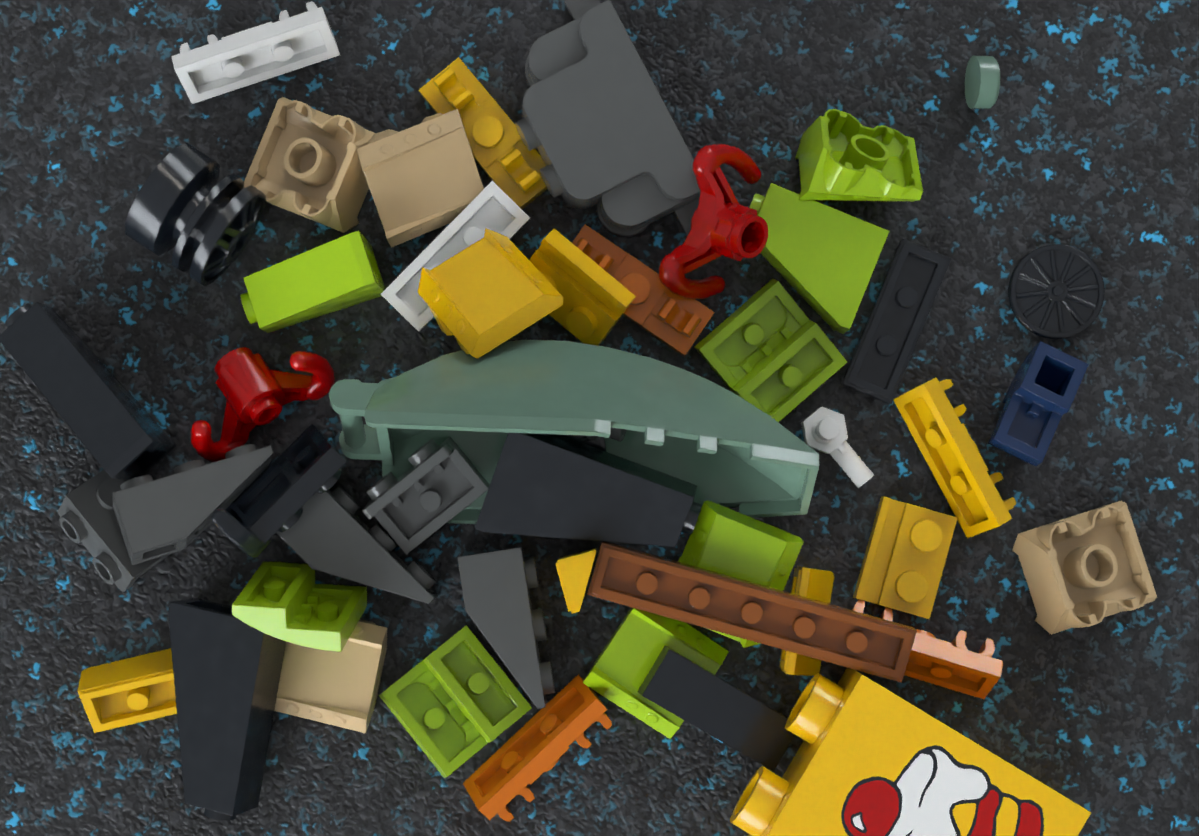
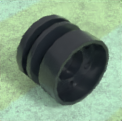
M185 143L177 146L166 155L141 187L129 210L125 223V234L158 256L167 253L175 246L172 254V265L182 272L190 269V277L201 285L207 286L218 279L247 246L264 210L266 195L252 185L244 188V181L234 173L224 177L216 184L219 178L220 165L190 144Z

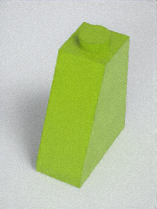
M771 183L765 197L755 193L749 206L757 210V215L762 217L768 225V239L760 253L834 331L844 334L851 328L889 231L815 200H798L800 194Z
M358 230L244 277L248 292L240 294L250 324L258 322L260 329L270 333L381 297L385 286L372 246Z

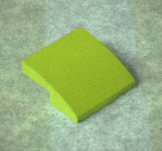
M771 279L694 346L734 394L762 410L777 422H780L847 363L846 359L817 323L809 320L780 282L775 279Z
M263 561L232 604V615L245 624L280 640L319 650L342 652L367 607V587L315 584V569H312L308 564Z
M467 625L379 695L444 778L451 775L485 745L496 739L532 709Z

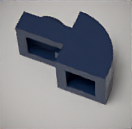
M1040 341L1036 344L1023 361L1002 401L1005 403L988 444L1034 466L1041 464L1062 415L1070 410L1089 364Z

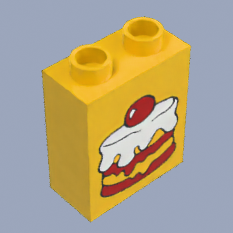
M847 668L838 684L819 673L810 680L795 703L785 725V729L803 739V743L783 777H780L764 766H761L756 771L741 794L731 815L730 823L749 833L748 836H1078L1091 812L858 671Z

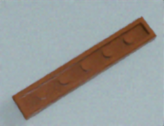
M605 541L601 543L587 593L589 596L901 683L917 633L914 627Z

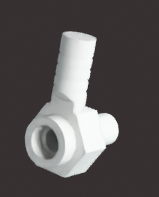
M820 407L801 422L804 442L812 449L830 454L858 488L874 476L873 472L846 441L848 435L843 414Z

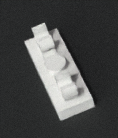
M311 1L306 3L307 12L289 17L287 10H284L279 14L280 21L274 23L271 21L222 37V40L219 41L214 34L207 36L209 44L192 50L188 43L181 44L180 54L171 57L174 70L191 103L194 104L339 56L337 42L323 7L317 8L316 4Z
M491 181L381 295L420 332L434 318L428 304L418 294L422 267L432 270L482 239L485 234V228L511 239L530 220V217Z

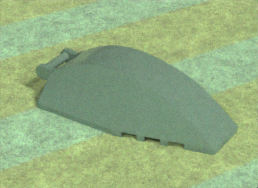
M555 340L508 341L478 359L461 350L442 355L397 377L385 379L379 383H362L359 379H343L336 382L329 392L331 406L339 414L342 431L339 436V444L342 453L350 459L382 460V477L389 472H392L396 478L401 476L413 466L408 458L431 439L440 445L448 437H451L490 484L508 433L604 437L606 452L697 485L694 502L703 505L704 501L710 500L727 508L739 507V513L752 518L807 514L819 470V453L771 416L733 392L706 378L668 363L604 346ZM362 416H364L366 424H363ZM611 427L627 430L621 442L609 438ZM488 490L447 523L476 524Z

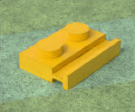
M555 228L543 238L540 247L529 260L564 297L563 306L549 315L584 344L599 346L636 297Z
M881 497L853 598L930 619L958 518L888 497Z

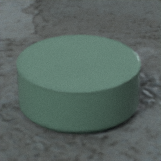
M974 55L970 58L965 73L966 103L971 109H990L996 103L999 95V64L993 56Z

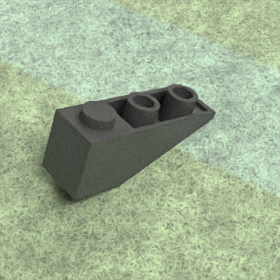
M248 444L228 451L225 454L226 459L205 465L204 460H193L173 469L174 475L154 481L151 475H144L122 483L120 485L121 490L113 492V508L131 564L135 565L184 550L212 523L211 515L215 510L220 508L226 509L270 466L273 456L271 446L257 450L254 444Z
M339 485L333 491L328 489L322 494L316 492L302 506L303 513L298 521L285 532H276L312 569L427 604L433 602L438 597L431 589L436 580L417 561L413 560L407 565L393 551L398 544L382 526L375 523L369 528L355 514L361 506Z
M523 547L457 557L465 611L536 708H545L547 703L546 694L555 693L551 662L540 661L538 641L547 640L543 609L533 610L530 589L539 587L535 557H525Z

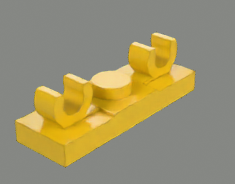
M459 57L419 89L420 94L437 114H445L458 109L475 161L490 179L521 209L525 208L547 190L540 173V169L546 166L542 157L536 149L529 151L526 148L516 125Z
M937 377L901 394L894 398L893 401L954 515L958 518L957 520L966 537L970 538L997 528L1011 520L1012 517L1009 510L1014 508L1016 500L1012 497L1003 501L999 495L995 483L1003 479L1000 472L988 474V468L978 451L977 445L972 440L964 423L961 424L958 418L965 413V405L961 404L953 408L944 392L953 386L952 381L945 379L939 382Z

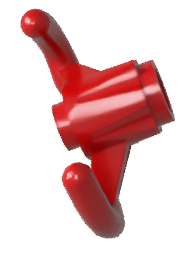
M722 143L706 145L696 154L693 161V172L696 175L697 184L700 188L698 208L691 219V230L685 242L675 248L670 254L665 255L660 262V282L672 293L687 299H705L719 294L725 288V281L718 275L704 279H689L685 277L686 273L722 255L737 261H741L743 258H754L763 250L768 239V225L766 221L757 215V210L738 203L720 168L722 164L731 166L748 184H755L760 180L762 174L750 155L735 146Z
M246 347L232 350L224 355L215 366V373L218 376V380L215 383L227 400L221 439L216 442L212 440L211 425L207 421H195L191 428V443L196 453L210 462L226 459L225 454L228 451L245 445L250 431L256 425H264L277 418L282 411L283 405L294 400H319L326 396L335 384L334 370L327 359L312 352H294L289 360L291 367L297 371L313 374L308 376L270 370L259 353L254 354L251 349Z

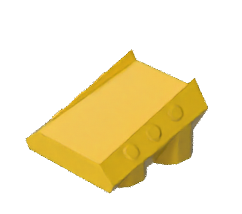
M485 228V234L482 239L432 270L422 267L418 294L428 304L441 331L447 336L454 335L460 348L466 354H470L477 359L563 306L564 299L507 236Z

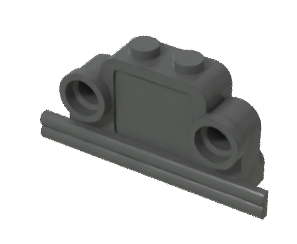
M564 0V4L573 21L539 37L533 43L525 63V78L529 88L523 97L522 119L515 122L518 133L529 151L537 148L546 165L540 169V173L548 191L553 198L561 195L569 206L576 209H587L597 204L596 212L600 224L606 231L618 237L638 235L650 223L672 212L676 215L685 235L688 236L691 230L692 216L698 208L700 188L697 184L696 175L693 172L694 159L611 1L607 0L600 3L599 0Z

